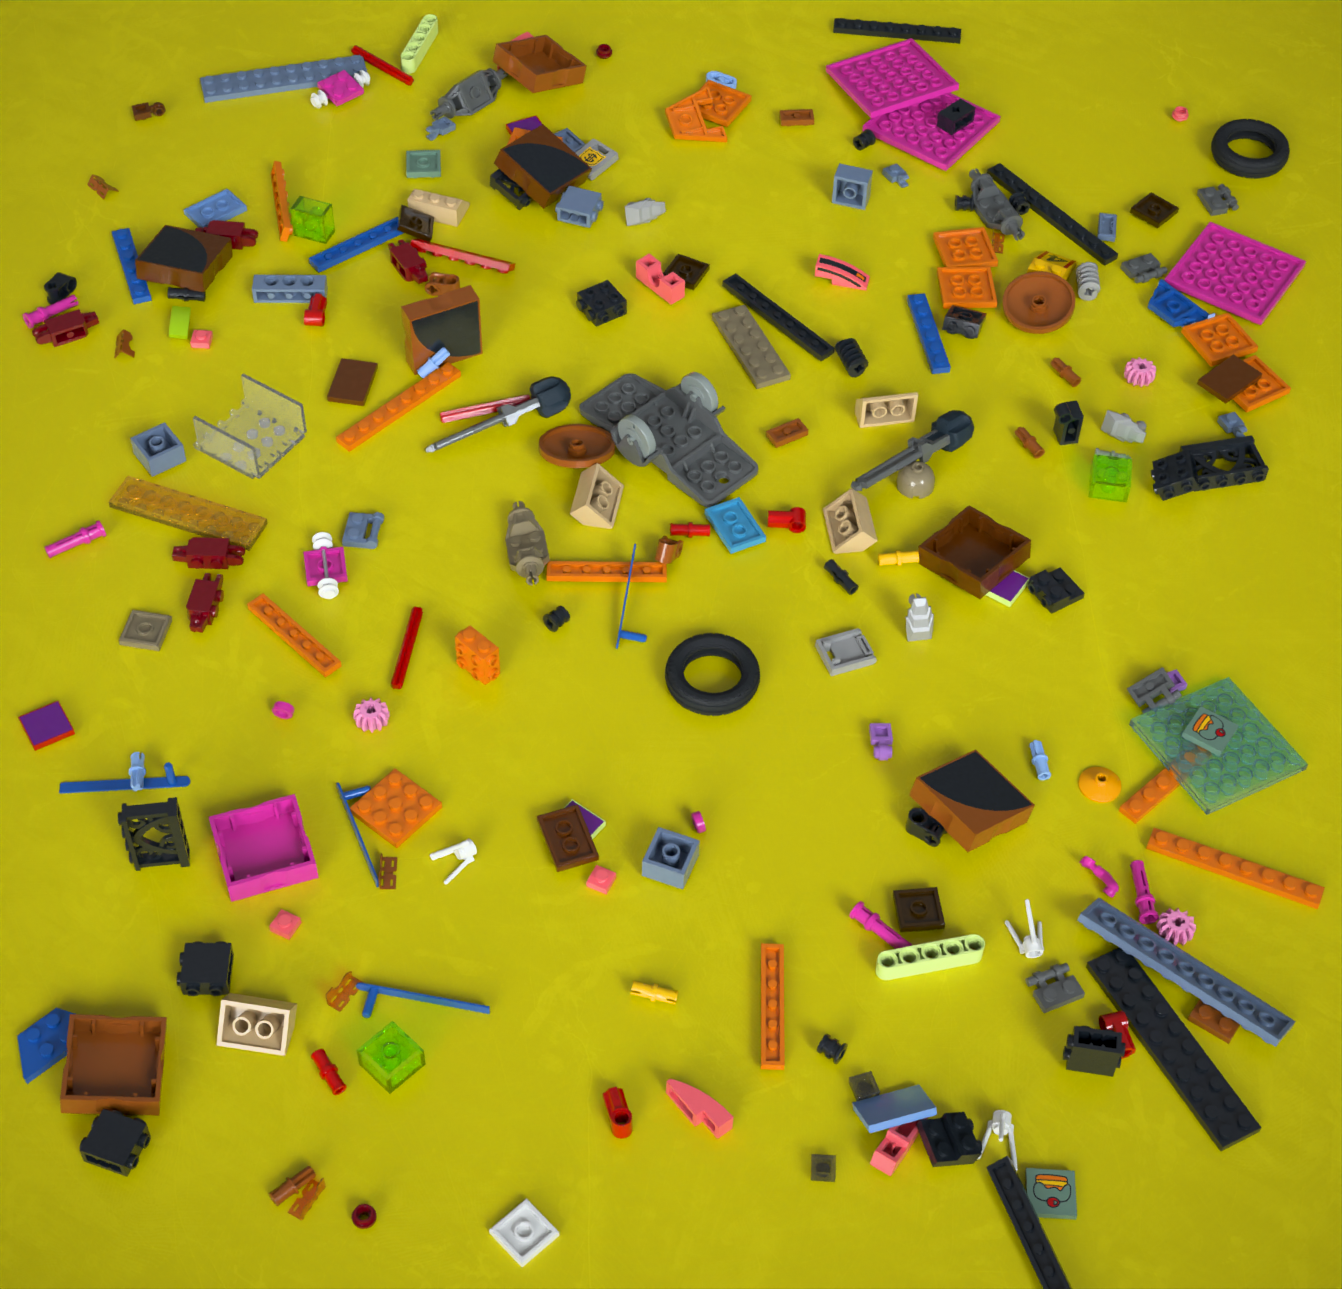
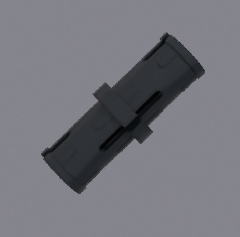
M168 287L167 295L168 299L205 302L206 291L199 292L189 290L186 287Z
M830 559L825 563L824 569L833 576L836 584H840L849 595L854 594L858 590L859 586L848 576L849 573L846 570H842L834 559Z

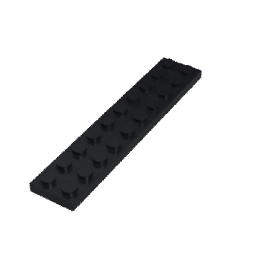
M1119 947L1087 962L1086 968L1115 1008L1118 1011L1125 1012L1131 1030L1220 1151L1260 1132L1262 1127L1134 956L1126 954Z

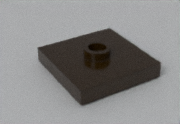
M1151 192L1131 207L1130 213L1159 228L1177 214L1179 208Z
M401 205L397 230L430 242L433 234L434 217Z
M677 254L663 274L666 276L671 272L676 273L685 280L686 288L694 290L709 271L710 264Z
M937 887L893 891L900 933L945 928Z

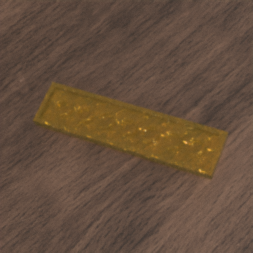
M127 476L109 500L111 508L206 538H229L230 545L242 546L248 551L251 550L268 524L267 518L131 476Z

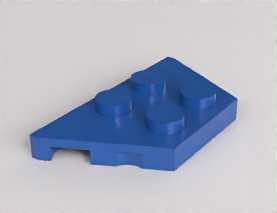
M1163 279L1159 281L1147 307L1173 327L1206 320L1208 315H1210Z
M55 1008L17 1035L23 1078L27 1084L67 1056L66 1043L70 1014L75 1013Z

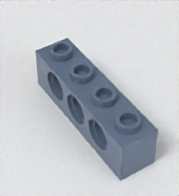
M254 275L252 285L254 303H310L311 297L315 296V294H322L327 298L328 291L326 275Z

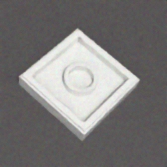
M527 1198L489 1229L491 1236L521 1267L525 1266L559 1236V1231Z

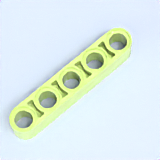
M428 14L421 20L401 54V68L403 72L411 74L417 70L438 34L437 16Z
M971 934L883 951L878 955L875 972L882 980H892L975 964L982 959L985 941L981 936Z

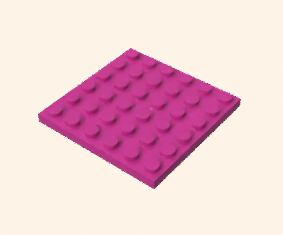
M912 38L826 65V72L870 118L891 113L895 110L959 90V83Z
M946 93L936 98L871 118L863 125L862 131L869 129L876 138L947 171L1000 122L1001 116L952 93ZM962 99L976 107L974 121L955 134L950 135L937 127L938 113L957 100Z
M1209 222L1164 281L1181 292L1253 323L1262 325L1305 267L1306 261L1218 224Z

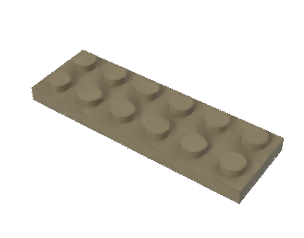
M745 305L712 314L713 322L756 389L790 380V372Z

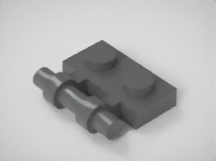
M1224 184L1218 186V191L1214 187L1198 189L1197 196L1211 216L1225 214L1228 208H1232V210L1239 208L1236 198L1231 195L1230 189L1225 187Z
M1152 253L1122 262L1121 269L1130 279L1134 278L1135 283H1145L1149 279H1157L1167 273V268H1160L1161 263Z
M1163 667L1127 688L1138 707L1145 703L1148 705L1147 708L1142 710L1145 717L1151 714L1156 715L1160 712V709L1168 704L1171 706L1176 703L1175 700L1182 697L1178 689L1170 693L1169 689L1175 685ZM1161 694L1164 695V698L1160 699L1155 703L1153 702L1152 699L1156 698Z
M1067 963L1052 965L1050 969L1043 972H1034L1031 977L1025 979L1028 987L1037 986L1038 989L1033 991V997L1043 1013L1084 998L1085 992L1074 975L1067 978L1063 975V973L1070 971ZM1051 978L1055 979L1056 982L1049 985L1045 982Z

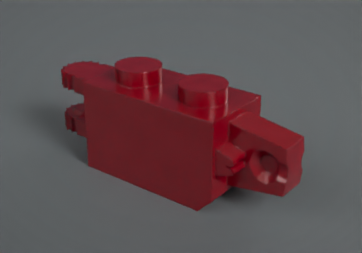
M212 220L209 222L208 227L195 229V231L229 237L232 241V249L243 250L244 246H255L259 234L255 229L245 228V222Z
M403 239L398 240V246H395L394 243L388 244L391 263L405 281L411 282L415 280L418 284L428 281V275L425 271V268H427L426 261L418 255L415 247L413 248L409 242L406 243Z
M78 309L44 320L45 324L34 328L32 334L35 336L38 344L52 342L53 346L57 347L87 337V329L99 324V320L95 311L81 313Z
M193 537L189 539L187 546H174L172 557L173 561L186 562L188 568L228 569L229 566L243 564L244 559L241 556H244L246 549L242 546L230 545L229 538Z
M205 573L203 580L195 579L186 605L190 620V630L192 632L203 633L207 625H212L214 617L217 618L219 602H222L224 598V591L221 590L223 585L222 574H218L215 581H211V573Z

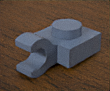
M444 116L432 122V126L426 128V131L430 133L426 138L433 141L439 133L443 136L456 130V124Z
M898 164L883 168L882 174L891 183L897 182L901 188L908 186L905 180L909 179V176Z
M1235 412L1218 416L1217 422L1227 434L1232 432L1235 438L1245 436L1243 434L1247 432V428L1244 426L1245 423Z

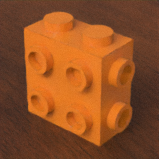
M471 625L459 631L455 636L456 662L458 666L466 669L475 680L481 681L484 685L488 684L491 680H495L500 674L499 648Z

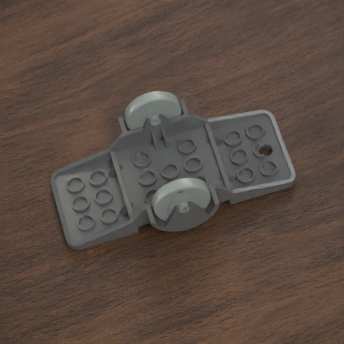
M690 372L682 378L679 385L667 390L636 374H625L582 402L579 406L580 414L611 434L616 447L629 462L639 467H644L652 462L667 474V480L704 507L715 506L758 474V464L724 433L717 416L724 412L726 407L722 406L717 409L718 396L711 382L700 373ZM721 478H726L729 480V482L723 484L720 483L718 480Z

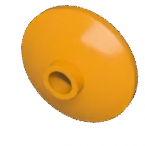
M1104 767L1086 769L1082 772L1078 781L1082 794L1088 799L1099 803H1106L1116 799L1122 787L1119 777L1113 771Z

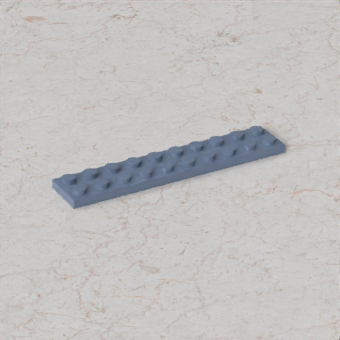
M353 55L350 57H338L335 59L201 77L200 82L204 101L208 103L317 87V82L345 70L353 78L354 73L359 74L361 70L367 72L363 57Z
M1100 898L1096 899L1081 912L1077 919L1087 929L1095 931L1106 941L1117 945L1126 954L1134 956L1145 966L1153 968L1164 978L1175 982L1184 991L1197 996L1203 1003L1219 1010L1222 1015L1233 1019L1244 1029L1255 1033L1268 1044L1276 1047L1296 1022Z

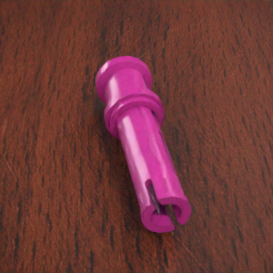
M71 295L45 308L38 307L36 311L29 314L24 313L23 319L28 328L31 329L34 325L77 306L79 303L74 301L77 299L75 295Z
M97 520L95 524L86 528L82 527L79 529V532L44 548L48 557L52 558L82 543L89 544L93 539L100 536L105 537L106 532L101 522Z
M1135 860L1131 862L1130 868L1137 893L1135 904L1140 912L1138 916L1139 922L1142 924H1152L1159 919L1158 912L1155 911L1154 907L1156 901L1154 896L1150 894L1144 862L1142 860Z
M858 902L850 912L849 917L851 919L855 918L864 925L865 930H872L895 949L912 946L910 942L880 920L878 913H873L866 908L864 902Z

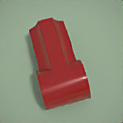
M315 294V296L311 297L309 308L305 309L304 325L324 326L327 298L322 294Z
M794 507L789 511L768 510V527L789 528L793 533H801L806 529V511L801 507Z
M1117 1011L1100 1015V1030L1110 1029L1122 1033V1042L1126 1046L1124 1057H1121V1059L1134 1054L1136 1048L1128 1031V1020L1125 1012Z
M617 1087L608 1088L603 1093V1099L611 1123V1132L616 1138H627L633 1131L632 1113L628 1108L623 1089Z

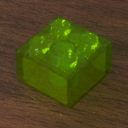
M299 196L291 207L294 236L327 244L335 232L332 204Z
M1094 454L1090 469L1088 497L1127 502L1131 488L1132 459Z
M393 1021L357 1049L359 1065L389 1094L426 1065L424 1050Z

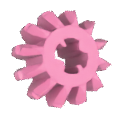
M1132 358L1125 366L1124 378L1127 379V383H1133L1134 386L1139 385L1141 388L1143 385L1149 386L1155 379L1156 366L1153 365V361H1147L1146 358Z
M370 697L369 701L362 699L361 704H356L353 716L358 728L362 727L363 732L369 729L373 733L375 729L381 731L382 726H387L390 713L386 702L382 703L380 698L374 701Z
M1169 908L1166 910V913L1162 912L1156 927L1159 930V936L1165 937V940L1173 942L1175 946L1178 942L1184 946L1187 941L1193 939V933L1196 930L1194 917L1187 916V911L1180 912L1179 908L1175 909V911Z

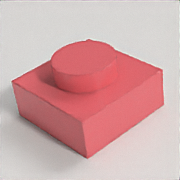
M194 330L190 342L191 348L210 349L213 338L212 331Z
M596 865L587 880V887L607 895L616 879V873Z
M281 909L269 928L271 932L290 940L302 922L300 917Z

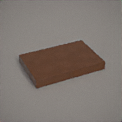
M1233 354L1198 379L1197 384L1226 404L1261 379L1262 373Z
M341 358L327 395V400L329 402L364 406L377 372L378 364Z
M578 804L537 816L538 825L557 872L599 860V854Z

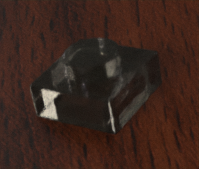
M871 1071L849 1077V1084L856 1101L880 1094Z
M812 1154L810 1181L835 1182L836 1155Z

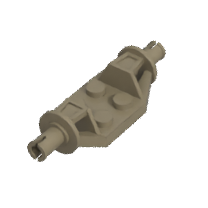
M519 501V507L517 502H515L513 510L508 515L509 525L505 541L511 570L526 578L528 585H533L532 579H534V584L536 585L539 582L538 576L542 573L544 566L550 561L544 530L535 520L533 511L525 508L524 502Z

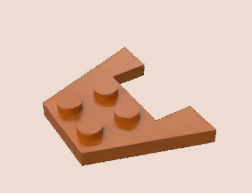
M708 86L665 109L674 139L727 142L723 126L707 129L699 109L701 105L713 103Z

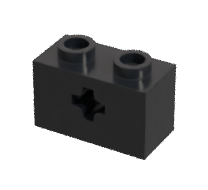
M962 99L957 100L938 113L937 127L950 135L955 134L974 121L976 107Z

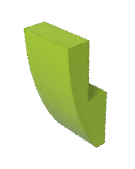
M172 306L169 327L170 338L188 339L190 307Z

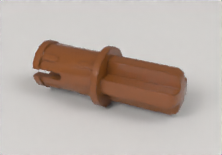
M1053 358L1050 364L1059 373V376L1066 379L1072 387L1078 386L1081 382V377L1073 372L1072 367L1067 366L1060 358Z
M1024 427L1017 428L1015 435L1023 443V447L1027 448L1035 458H1040L1045 453V450L1038 444L1036 437L1031 436Z
M307 1166L291 1179L287 1177L284 1183L268 1194L278 1207L293 1194H298V1190L315 1178L316 1174L310 1166Z

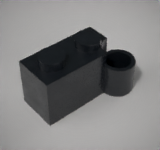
M1077 401L1059 403L1054 408L1056 418L1053 427L1059 445L1078 443L1084 418Z

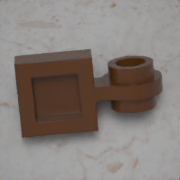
M148 102L132 106L135 121L151 118V113L156 116H162L166 111L164 104L156 102L149 106Z

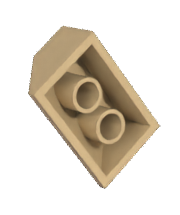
M414 189L407 199L409 208L434 217V222L458 227L470 206L469 202L417 189Z
M918 393L856 399L855 415L859 427L865 428L914 422Z
M598 463L581 472L570 515L586 526L606 529L613 528L624 485Z
M853 488L823 508L833 553L862 552L878 541L867 498Z
M229 993L221 1000L216 1045L285 1056L295 1027L297 1003Z

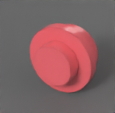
M1178 106L1173 110L1172 117L1176 121L1188 119L1189 113L1187 108Z

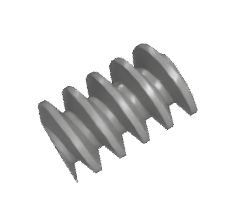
M1093 262L1082 263L1076 269L1078 295L1086 301L1094 300L1100 292L1098 266Z

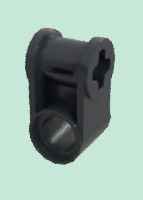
M57 272L44 285V289L48 294L47 302L54 304L65 299L76 289V278Z
M913 808L909 811L905 826L906 831L910 835L923 840L928 845L937 847L941 842L940 839L943 834L947 833L944 827L921 808Z

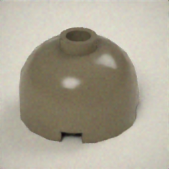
M920 461L910 463L899 470L896 481L897 489L908 498L919 496V499L929 496L933 492L935 475L932 468Z

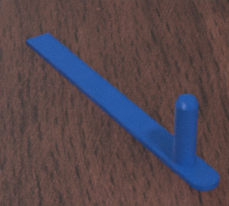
M634 544L616 649H618L620 638L638 642H646L647 639L645 634L621 630L636 544Z
M167 762L164 765L166 777L144 778L143 789L186 787L190 784V778L187 776L175 777L173 765ZM131 779L60 783L59 793L132 790L130 786Z
M337 782L338 793L376 887H379V879L346 801L364 796L371 790V787L364 786L343 792L339 782Z
M361 982L356 983L357 989L368 991L362 1012L364 1018L371 1016L377 994L490 1014V1006Z

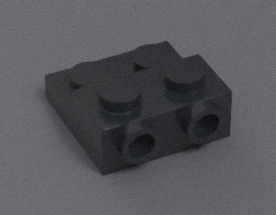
M952 305L945 315L942 330H946L950 334H962L969 339L978 338L987 313Z
M1061 567L1049 573L1047 570L1031 576L1027 587L1030 593L1035 595L1042 606L1047 608L1051 614L1083 599L1085 594Z
M965 1112L944 1113L941 1118L922 1119L916 1124L932 1167L973 1164L982 1154V1143L979 1139L975 1138L973 1134V1121L967 1118Z

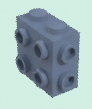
M568 186L566 192L562 193L560 202H557L555 207L557 220L590 228L592 223L596 222L598 212L603 209L604 202L602 201L601 193Z

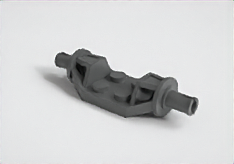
M488 68L476 71L455 84L445 96L439 98V107L430 111L431 115L435 113L431 117L434 120H438L443 115L450 119L455 116L473 115L495 101L497 92L501 88V80L508 77L509 74L505 73L503 69L495 71Z
M977 168L975 170L972 169L969 172V176L973 180L971 183L974 197L973 209L985 226L1001 230L1005 235L1012 234L1017 241L1018 238L1019 240L1023 239L1025 233L1021 230L1023 224L1021 216L993 182L990 174H981Z

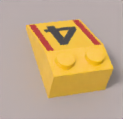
M1043 251L1033 259L1027 273L1035 271L1050 272L1067 281L1077 265V261Z

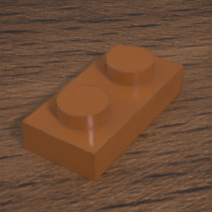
M813 109L780 110L781 126L814 125Z
M799 418L766 431V437L775 448L808 435L807 427Z
M1201 999L1188 1017V1021L1228 1044L1240 1027L1239 1023L1225 1017L1219 1010L1203 1003Z

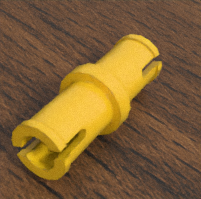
M896 550L895 553L878 554L879 566L893 564L901 566L904 563H919L918 550L905 552Z
M634 980L630 995L649 998L651 1002L657 1000L676 1005L679 991L659 987V984L655 983L654 985H649Z

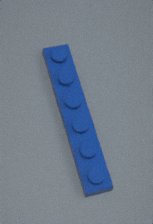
M399 217L310 257L309 264L320 273L403 234V232L397 230Z
M130 229L112 231L133 304L152 301L146 280L137 279L135 260L138 254Z
M925 293L907 295V302L931 373H949L951 367Z

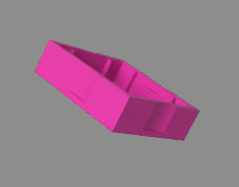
M295 794L266 801L254 807L236 809L209 817L231 902L319 878L315 858L309 839L304 831L303 820Z

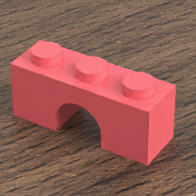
M647 254L636 261V278L672 305L685 297V280L674 272L664 276L661 270V262L651 254Z

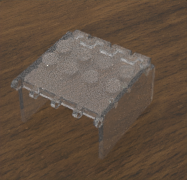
M243 373L241 379L245 399L240 401L242 407L238 410L231 409L229 411L231 416L225 422L222 420L217 422L219 427L197 416L193 417L197 441L193 443V446L197 450L252 479L254 477L260 479L269 471V468H272L294 448V445L296 446L305 437L303 433H306L307 429L302 403Z

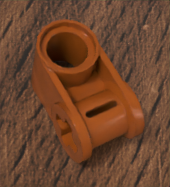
M433 272L429 276L430 281L425 285V291L429 295L440 296L446 292L459 289L460 281L457 275Z
M664 535L658 541L655 560L666 564L672 563L676 558H679L683 548V541L668 539Z

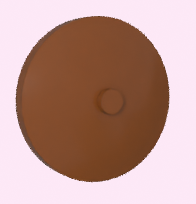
M1035 271L1025 273L1015 278L1007 286L1003 295V312L1007 320L1019 330L1028 333L1044 334L1058 330L1071 319L1075 310V294L1071 285L1062 277L1050 272Z
M569 424L558 426L545 432L539 439V453L546 461L557 466L586 468L596 463L602 464L608 461L615 453V443L611 434L600 427L586 424Z

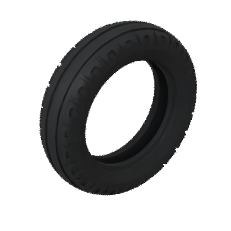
M1237 119L1227 122L1216 131L1211 143L1212 155L1220 167L1231 174H1236V176L1251 179L1265 178L1279 172L1285 166L1290 152L1288 140L1279 129L1269 123L1260 120L1256 121L1255 119ZM1237 139H1252L1268 146L1273 154L1265 158H1248L1234 152L1228 146V143Z
M704 633L703 635L692 636L676 646L666 663L665 680L670 694L687 710L697 714L700 713L701 715L720 716L741 709L753 698L760 682V668L754 653L740 640L720 633ZM719 656L730 660L739 668L741 679L733 688L727 691L709 693L691 686L685 679L684 670L690 662L697 658Z

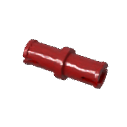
M688 522V524L671 523L670 536H688V538H692V536L709 537L710 524H693L692 522Z
M318 1049L313 1052L311 1059L318 1067L321 1079L327 1082L333 1095H339L344 1092L347 1086L339 1076L337 1066L331 1063L325 1050Z

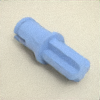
M445 347L441 348L417 370L418 374L422 378L428 376L432 371L439 368V365L450 356V352Z
M1033 740L1029 744L1033 757L1031 762L1035 765L1038 779L1047 780L1051 777L1047 764L1048 756L1044 753L1042 742Z
M140 752L131 754V767L128 772L131 776L130 786L133 791L142 790L144 787V776L146 774V769L144 768L145 755L143 753L140 754Z

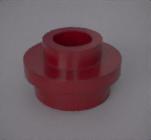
M601 44L598 46L596 54L602 59H607L612 55V49L608 44Z
M361 1204L352 1212V1222L357 1228L367 1229L376 1222V1211L368 1204ZM363 1215L369 1216L366 1220H361L360 1218Z

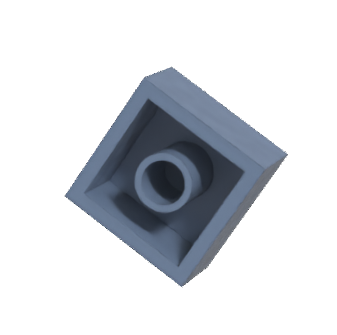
M839 163L834 175L832 203L865 210L870 198L873 170Z
M165 422L130 438L134 455L152 477L186 462L183 444Z
M658 827L642 860V876L684 889L699 856L700 840Z

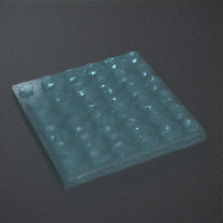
M1229 677L1175 700L1176 702L1172 705L1160 706L1132 718L1129 723L1169 772L1171 770L1174 773L1173 776L1206 815L1302 772L1308 766L1305 760ZM1200 706L1239 725L1221 756L1181 737Z

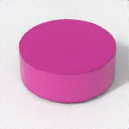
M277 701L274 703L272 712L279 718L290 719L295 709L289 703Z
M700 811L691 813V819L698 834L705 832L706 827Z

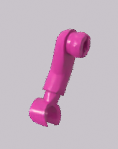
M1084 856L1079 863H1082L1083 867L1091 869L1094 875L1107 885L1103 889L1104 893L1114 897L1115 893L1119 890L1117 882L1109 872L1100 865L1097 866L1095 860Z

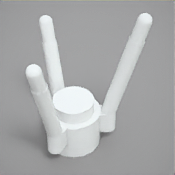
M468 838L459 844L430 854L431 860L451 853H455L459 860H465L449 875L444 884H448L469 863L474 861L473 855L477 854V849L471 839Z
M1025 899L1030 935L1024 938L1023 944L1010 922L1006 920L1005 924L1018 945L1020 954L1025 953L1027 958H1037L1044 951L1042 922L1039 921L1037 923L1036 936L1029 899Z
M997 1110L993 1113L992 1120L988 1121L987 1129L981 1142V1153L984 1152L992 1130L995 1134L999 1135L998 1140L1000 1142L1003 1141L1004 1135L1008 1133L1011 1161L1017 1171L1014 1125L1011 1124L1012 1115L1008 1111Z

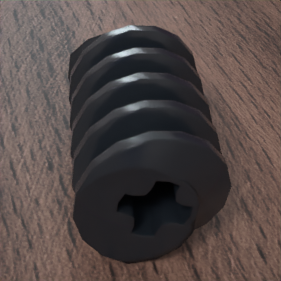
M848 338L837 342L835 350L849 376L856 378L863 374L869 362L856 339Z

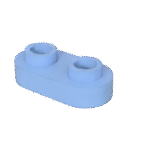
M710 71L706 74V82L711 80L733 89L737 87V80L732 76L718 71Z

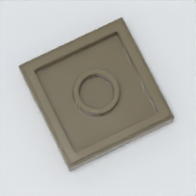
M132 610L120 636L119 644L160 651L171 625L172 617Z

